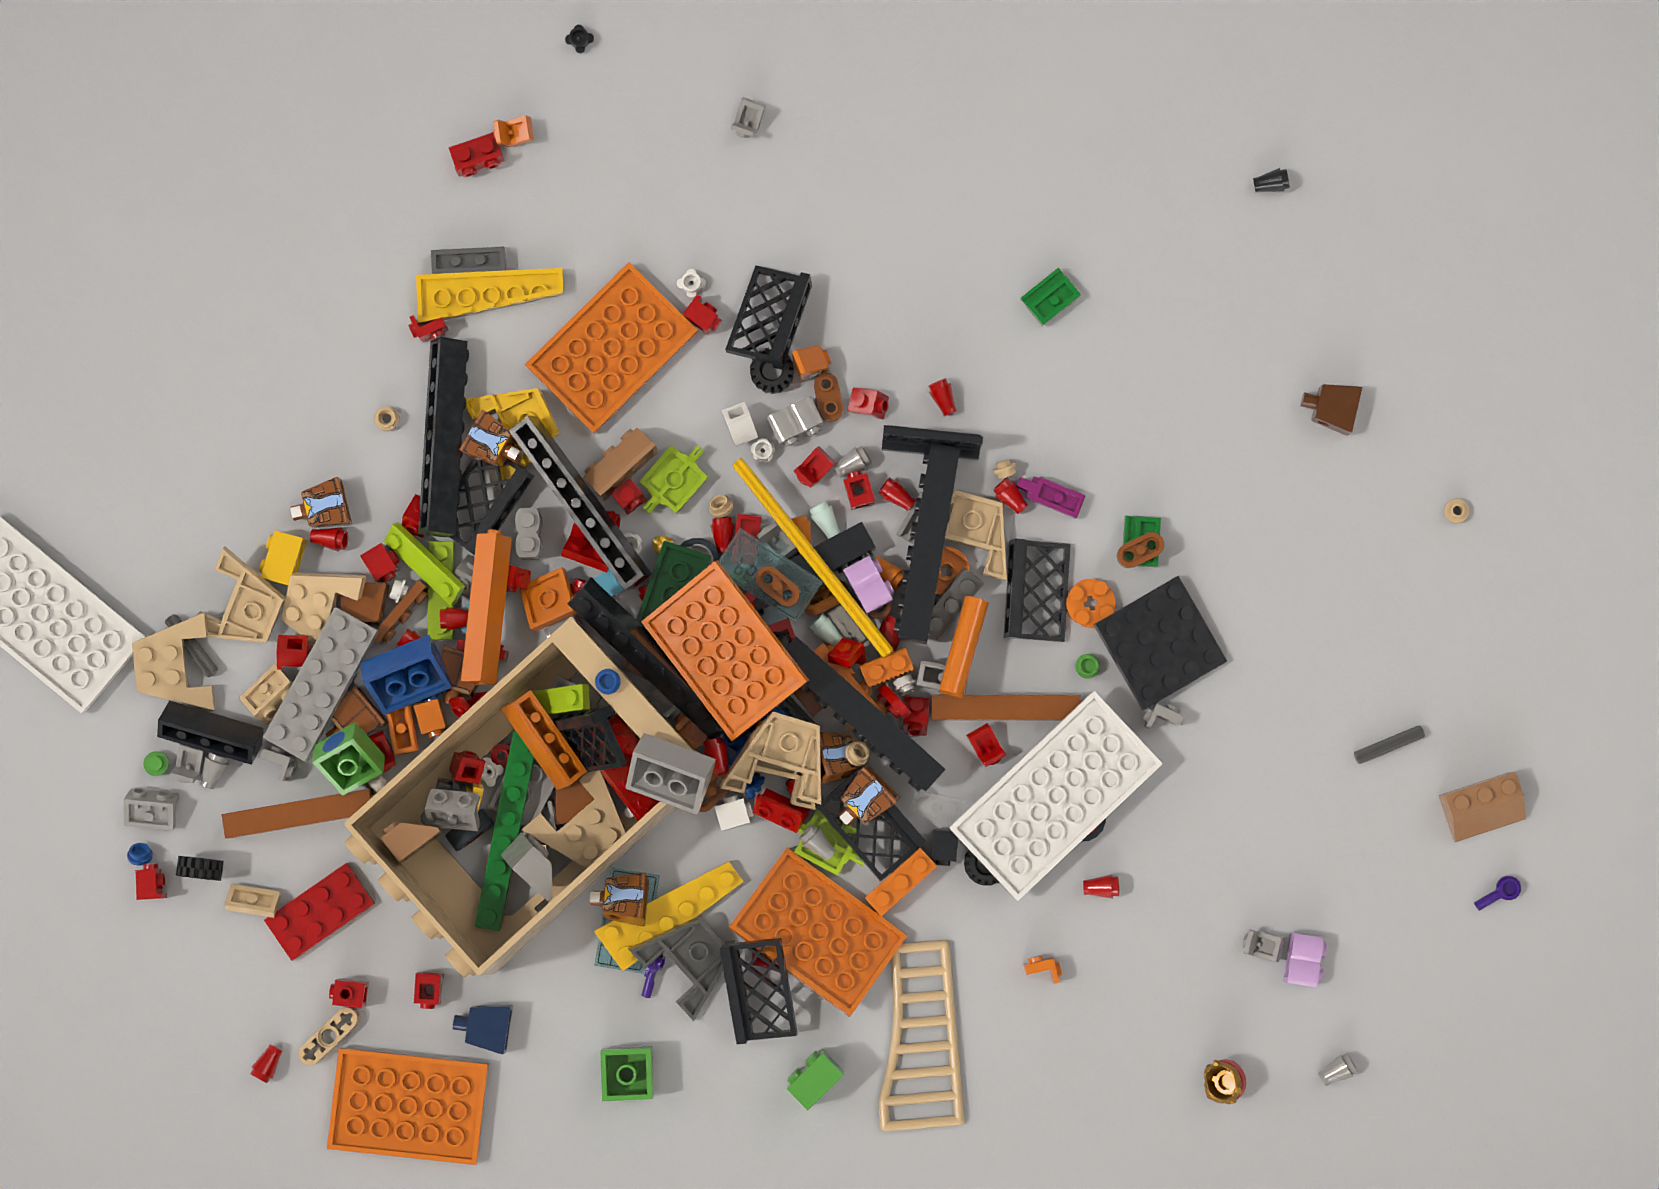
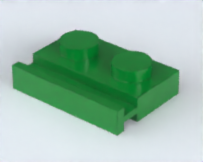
M1058 267L1023 295L1020 300L1043 327L1079 298L1081 294Z
M1125 515L1123 545L1149 532H1155L1160 535L1161 518ZM1148 541L1147 548L1154 550L1155 543ZM1126 552L1124 557L1126 560L1131 561L1133 554ZM1159 555L1138 566L1157 568Z

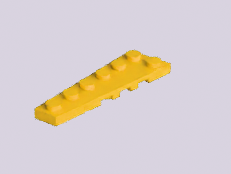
M563 268L416 275L418 323L425 324L440 317L448 319L564 294Z
M728 861L647 903L645 926L611 921L594 930V933L622 971L638 961L628 948L697 917L744 881Z

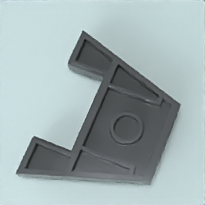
M700 916L628 948L645 968L665 952L694 985L676 1003L694 1022L723 972L720 948L724 942Z

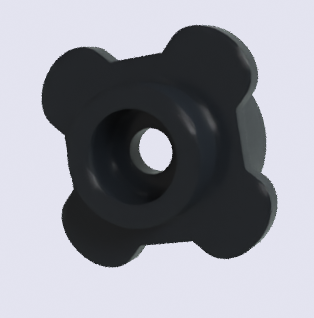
M579 24L575 25L570 34L565 37L566 44L572 45L579 54L584 53L585 47L594 41L593 34L588 33Z

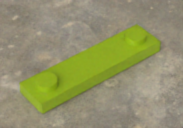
M399 522L392 524L383 542L450 606L456 604L466 586Z
M429 541V552L454 575V542ZM428 585V635H430L432 640H454V630L447 631V629L440 628V609H446V607L454 608V605L450 606Z
M589 684L532 691L548 715L590 709Z

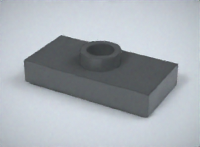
M841 604L827 613L844 638L864 643V648L871 643Z

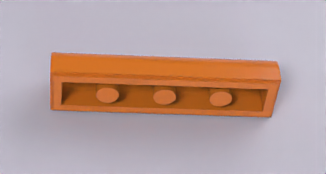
M965 596L938 692L963 698L989 604L987 601L977 597Z
M411 704L386 714L394 755L420 751Z

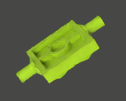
M671 445L639 481L649 490L652 496L642 508L651 514L660 503L667 506L677 515L709 478L696 464V461L705 451L697 445L689 455L680 453Z
M818 809L812 820L806 825L803 824L798 831L802 834L812 824L816 828L820 827L832 847L836 849L834 855L825 861L821 856L803 846L800 840L794 853L837 876L849 859L863 867L864 863L856 858L858 857ZM833 818L839 824V820ZM842 822V829L846 833L856 834L855 828ZM850 837L855 843V837Z

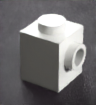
M745 402L722 410L735 446L758 438Z
M738 795L723 799L724 804L715 806L721 831L751 823L750 817L754 816L750 802L745 803L744 798L738 799Z

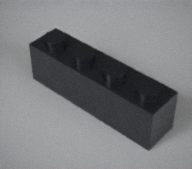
M170 700L158 719L157 729L158 738L250 765L253 764L262 747L264 728Z

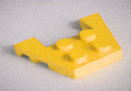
M539 388L466 398V407L472 420L477 419L482 409L487 413L496 410L502 424L509 430L525 417L537 416L553 439L561 433ZM516 442L514 446L521 449L519 444ZM523 451L522 458L516 464L525 469L531 461ZM510 465L500 467L502 480L511 478L516 469Z

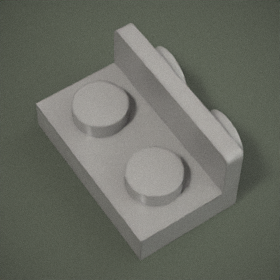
M143 787L130 789L124 798V826L173 831L176 827V803L179 800V793H173L170 790L153 791Z
M431 789L425 806L429 826L478 831L480 826L477 811L480 799L479 794Z

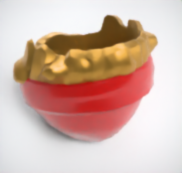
M1229 1059L1214 1060L1213 1064H1207L1204 1071L1206 1097L1217 1103L1235 1104L1246 1089V1076L1243 1069L1236 1062Z

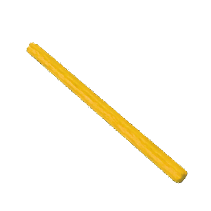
M743 458L735 461L732 465L735 471L882 657L889 655L893 651L891 645Z

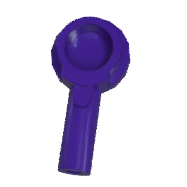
M1503 876L1497 881L1496 890L1474 902V905L1480 911L1501 898L1504 900L1516 899L1521 892V884L1513 876Z
M663 953L647 968L644 967V977L646 979L641 996L645 998H651L656 972L658 970L661 971L664 967L666 957L663 956Z

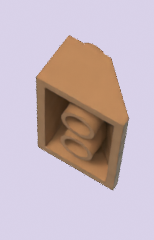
M638 427L634 431L629 429L620 438L622 440L621 443L616 447L610 446L602 454L604 458L598 464L593 462L584 471L586 473L583 476L584 480L604 501L612 495V491L631 478L659 452L656 445Z
M1507 772L1438 795L1454 842L1526 819L1524 795L1516 772Z
M393 822L383 830L385 835L381 839L398 862H405L444 832L438 827Z

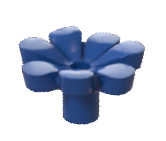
M754 773L751 784H746L744 793L747 799L755 798V792L761 791V785L765 783L764 776L760 777L759 773Z

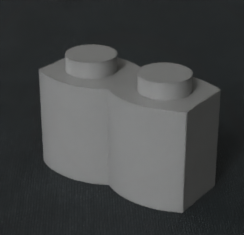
M811 396L767 416V420L779 445L785 444L786 447L799 441L798 437L807 433L808 436H812L820 432V427L824 425Z
M518 508L515 516V524L519 532L515 542L517 555L522 560H540L543 552V543L539 536L543 527L541 513L537 508Z

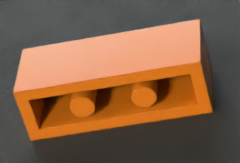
M919 848L864 898L882 917L937 866Z

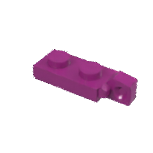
M1020 477L1016 485L1018 489L1027 492L1026 498L1031 499L1030 501L1074 519H1077L1086 497L1079 492L1042 477H1033L1032 481Z

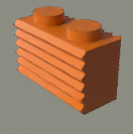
M905 647L890 653L886 657H880L859 666L869 689L872 686L880 685L881 682L885 683V681L889 682L890 679L894 680V677L898 678L899 675L903 676L904 673L908 674V671L912 672L914 668Z

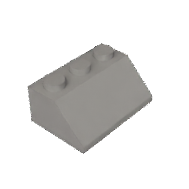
M644 733L633 751L626 789L697 815L709 786L716 759Z
M521 832L501 856L521 878L549 902L552 899V865L547 858L549 853L531 834L526 837Z

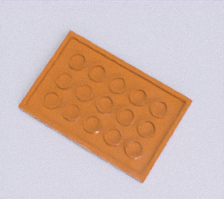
M628 262L524 365L595 434L698 330Z
M718 560L714 561L641 621L731 741L739 737L809 681Z
M789 848L785 849L728 927L746 942L781 938L787 972L848 1017L856 1010L907 937L905 933ZM767 946L761 953L774 961L777 957L776 946Z
M339 1048L327 1149L477 1165L489 1063Z

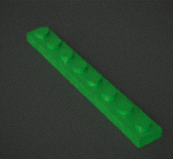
M515 730L513 731L474 926L494 931H500L512 874V868L501 854L520 834L535 758Z

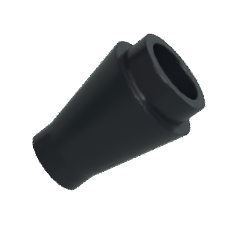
M1278 168L1253 178L1255 192H1284V189L1290 188L1287 169L1280 170Z

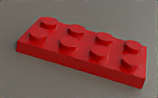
M616 714L608 721L627 764L622 767L599 771L639 821L660 801L626 789L633 751L639 740L624 720Z
M345 863L277 910L275 918L267 917L264 921L290 960L294 961L373 906L375 902L349 864Z

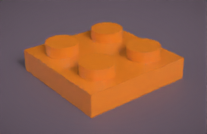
M563 567L531 580L527 590L520 589L530 629L534 632L577 614L567 604L573 593L567 572Z

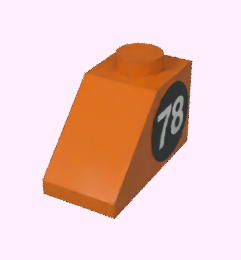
M820 345L792 351L793 362L801 382L816 377L821 373L829 372L828 364H831V360L827 350L822 351Z

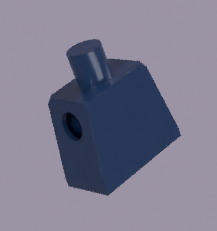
M513 1005L472 1006L469 1010V1016H454L452 1028L453 1030L466 1031L465 1043L498 1054H505Z

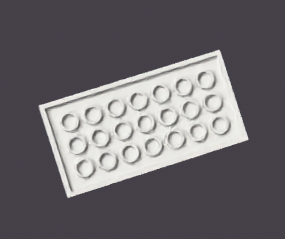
M0 516V647L81 714H84L133 656L132 643L146 636Z
M1093 691L964 812L949 829L1008 892L1019 901L1163 763L1104 700Z

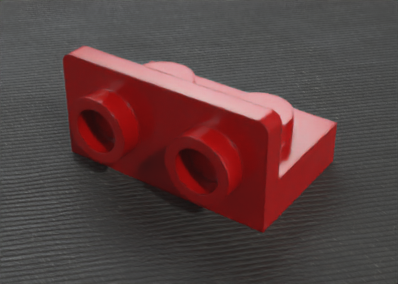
M493 132L448 147L459 177L473 176L477 174V170L483 168L488 170L500 166L501 162L505 161Z
M574 522L571 534L562 549L561 556L607 573L609 568Z
M766 788L763 794H758L752 813L797 834L809 816L810 808L790 804L791 799Z

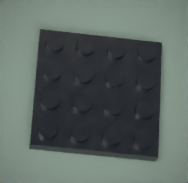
M1179 576L1172 578L1093 624L1142 710L1151 707L1227 662Z

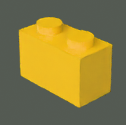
M274 530V534L270 535L267 540L266 549H269L266 559L263 558L260 563L259 572L261 577L265 580L288 586L290 576L299 571L307 540Z

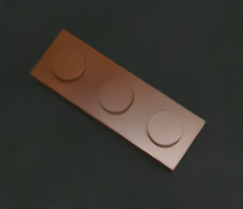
M418 580L377 628L380 631L375 639L378 644L388 643L396 634L395 628L400 623H406L411 617L412 612L410 611L416 604L421 605L428 596L426 593L428 587Z

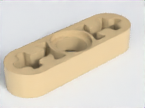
M352 1007L340 1009L301 1046L298 1053L300 1061L305 1065L318 1063L359 1023L358 1012ZM343 1013L346 1015L351 1013L353 1015L351 1017L352 1024L346 1023L340 1029L332 1024L333 1021H335L336 1025L344 1019ZM326 1029H331L335 1032L336 1038L333 1043H326L323 1040L322 1034ZM319 1043L322 1047L314 1053L316 1059H307L305 1057L307 1055L306 1048L310 1050Z

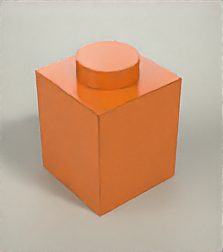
M440 699L414 706L422 735H429V738L437 737L443 733L444 729L449 728Z

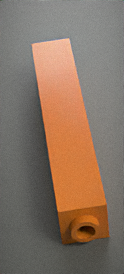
M488 530L487 534H477L461 676V681L476 685H496L512 543V538L502 535V531Z

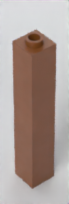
M931 695V720L1062 721L1082 701L1081 695H963L962 699L950 695Z
M363 789L349 792L343 796L335 794L221 814L225 839L347 819L377 793H373V789Z

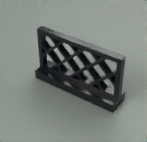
M755 265L725 348L726 353L773 364V368L783 370L812 288L810 274L801 272L799 276ZM759 274L769 276L772 280L761 287L757 283ZM786 280L794 282L793 288L784 293L778 285ZM775 286L780 295L767 300L763 292ZM760 294L764 303L752 308L749 303L750 299ZM784 300L786 308L775 313L771 305ZM768 307L772 316L760 321L756 313ZM753 315L757 323L745 329L742 325L743 319ZM776 321L779 326L778 330L768 335L763 326ZM760 328L765 337L752 342L748 334ZM744 336L749 342V345L743 348L733 347L735 341ZM766 342L770 344L771 350L769 355L758 353L756 347Z
M884 425L881 450L924 455L925 449L930 450L931 443L960 448L959 458L979 460L983 436Z
M474 458L462 474L458 493H466L467 505L457 507V512L468 509L470 522L459 524L456 535L449 537L473 555H475L477 534H487L488 530H499L535 477L509 459H506L502 466L510 465L516 469L509 479L502 480L499 466L489 465L483 467L482 461ZM496 468L498 481L486 483L484 471ZM479 472L481 485L469 487V476ZM498 485L499 496L497 499L488 500L487 488ZM482 489L484 502L472 504L470 491ZM485 506V517L475 521L473 508ZM471 526L472 536L466 543L460 537L459 528Z
M1016 538L1009 541L1003 638L1065 642L1066 599L1068 594L1071 544L1029 541ZM1027 546L1036 547L1042 554L1034 563L1027 557ZM1054 548L1064 549L1063 560L1056 565L1048 554ZM1044 557L1053 567L1045 576L1035 566ZM1031 569L1040 578L1032 587L1025 581V574ZM1055 571L1062 577V584L1056 589L1047 580ZM1042 582L1052 592L1043 601L1034 591ZM1031 593L1039 604L1029 612L1024 606V598ZM1055 595L1060 601V609L1053 614L1045 603ZM1041 606L1050 616L1042 625L1032 615ZM1030 618L1037 626V629L1032 634H1022V623ZM1052 620L1059 626L1058 636H1050L1044 629ZM1039 631H1041V632L1043 633V635H1036V634H1037Z
M610 705L564 713L552 719L587 772L618 768L627 764L607 717L614 714Z
M861 766L821 801V805L817 804L815 807L881 882L927 841L895 804L880 814L883 818L876 816L870 820L874 821L873 835L859 834L860 819L858 817L855 819L857 820L856 834L846 833L842 829L843 821L839 815L827 812L823 806L830 800L840 801V813L843 811L844 803L840 797L834 796L840 791L841 797L843 796L845 787L850 782H853L863 768ZM833 818H839V824ZM877 822H887L891 826L890 837L877 836ZM894 831L899 835V837H894ZM850 837H855V843ZM859 838L873 839L872 853L862 852L858 848ZM876 839L890 840L889 854L876 853ZM894 840L904 841L910 850L904 855H893ZM866 856H872V861H870ZM875 857L889 858V868L882 874L875 867ZM893 858H899V859L892 865Z
M781 938L735 943V940L725 941L720 948V955L736 1044H746L750 1040L797 1036L798 1031ZM776 946L777 957L774 961L761 953L765 947ZM739 949H748L755 954L749 964L740 957ZM757 957L770 965L764 974L751 966ZM771 968L781 974L782 980L778 985L766 977ZM747 970L759 978L754 987L744 981V974ZM761 981L774 989L768 998L756 990ZM775 992H778L785 998L786 1004L782 1009L770 1001ZM751 994L764 1002L758 1011L749 1006L748 998ZM765 1005H768L778 1013L772 1022L760 1014ZM780 1015L789 1021L790 1030H781L774 1025ZM756 1018L768 1026L764 1032L754 1033L752 1023Z

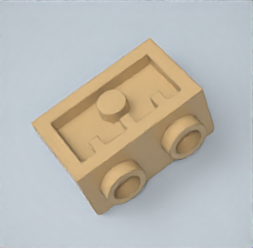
M274 663L239 699L257 719L264 724H268L273 720L293 682L282 670H277V665Z

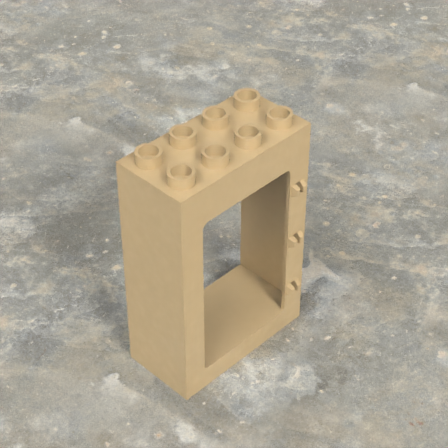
M572 617L564 622L344 823L346 828L352 833L344 841L347 848L363 864L369 861L375 865L378 862L386 871L378 879L380 885L397 902L401 899L408 902L411 899L419 908L411 917L413 922L431 940L435 936L439 939L444 937L453 948L445 954V957L465 978L469 974L472 976L476 974L478 976L495 974L676 807L660 801L639 821L634 816L628 818L623 814L620 819L626 833L588 868L575 861H571L552 879V899L539 913L535 908L540 906L545 901V898L536 893L515 914L510 916L503 914L500 931L478 928L474 926L482 888L437 838L405 862H398L381 839L385 835L383 830L393 822L424 825L422 815L425 812L430 790L436 788L438 777L448 780L452 779L449 767L454 752L472 751L477 754L479 759H483L491 752L494 746L502 742L515 730L500 708L514 699L518 693H524L528 690L549 689L556 675L570 680L577 672H580L640 739L646 733L696 752L592 636ZM612 669L619 674L621 685L615 693L606 695L596 688L595 678L601 670Z

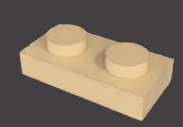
M231 884L225 902V910L275 918L281 895L279 891Z

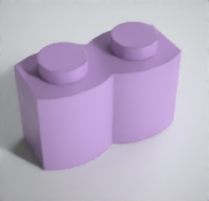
M870 556L843 570L866 615L893 601L891 595L895 593L888 580L883 582L879 574L883 570L877 559L871 560Z
M1291 932L1284 971V982L1317 987V983H1321L1323 968L1320 967L1321 957L1325 958L1327 952V943H1324L1323 937Z

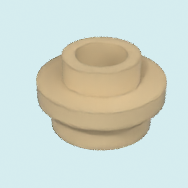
M381 407L375 413V424L381 430H393L399 423V414L392 407ZM385 415H391L389 423L383 422Z
M1006 459L996 463V468L992 471L993 474L997 475L998 479H1002L1015 474V467L1017 465L1016 462L1010 463V460Z
M717 495L711 499L709 511L715 518L725 517L732 511L733 502L725 495Z
M1452 499L1446 503L1444 515L1451 523H1461L1467 519L1469 507L1461 499ZM1455 506L1461 509L1460 515L1454 514L1453 508Z
M852 742L846 747L845 755L851 764L862 766L868 761L870 752L864 743Z

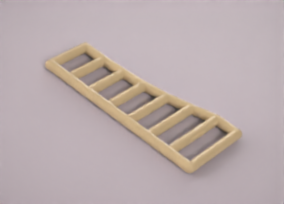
M947 940L903 943L891 958L893 1027L886 1072L878 1100L880 1129L888 1132L963 1125L965 1118L950 945ZM940 950V966L904 969L901 967L900 954ZM942 975L943 990L903 994L902 979ZM942 1000L945 1002L946 1015L903 1019V1004ZM947 1026L948 1040L900 1044L902 1029ZM949 1050V1066L896 1070L900 1054ZM951 1076L952 1091L889 1096L893 1080ZM953 1101L954 1116L890 1121L888 1106Z

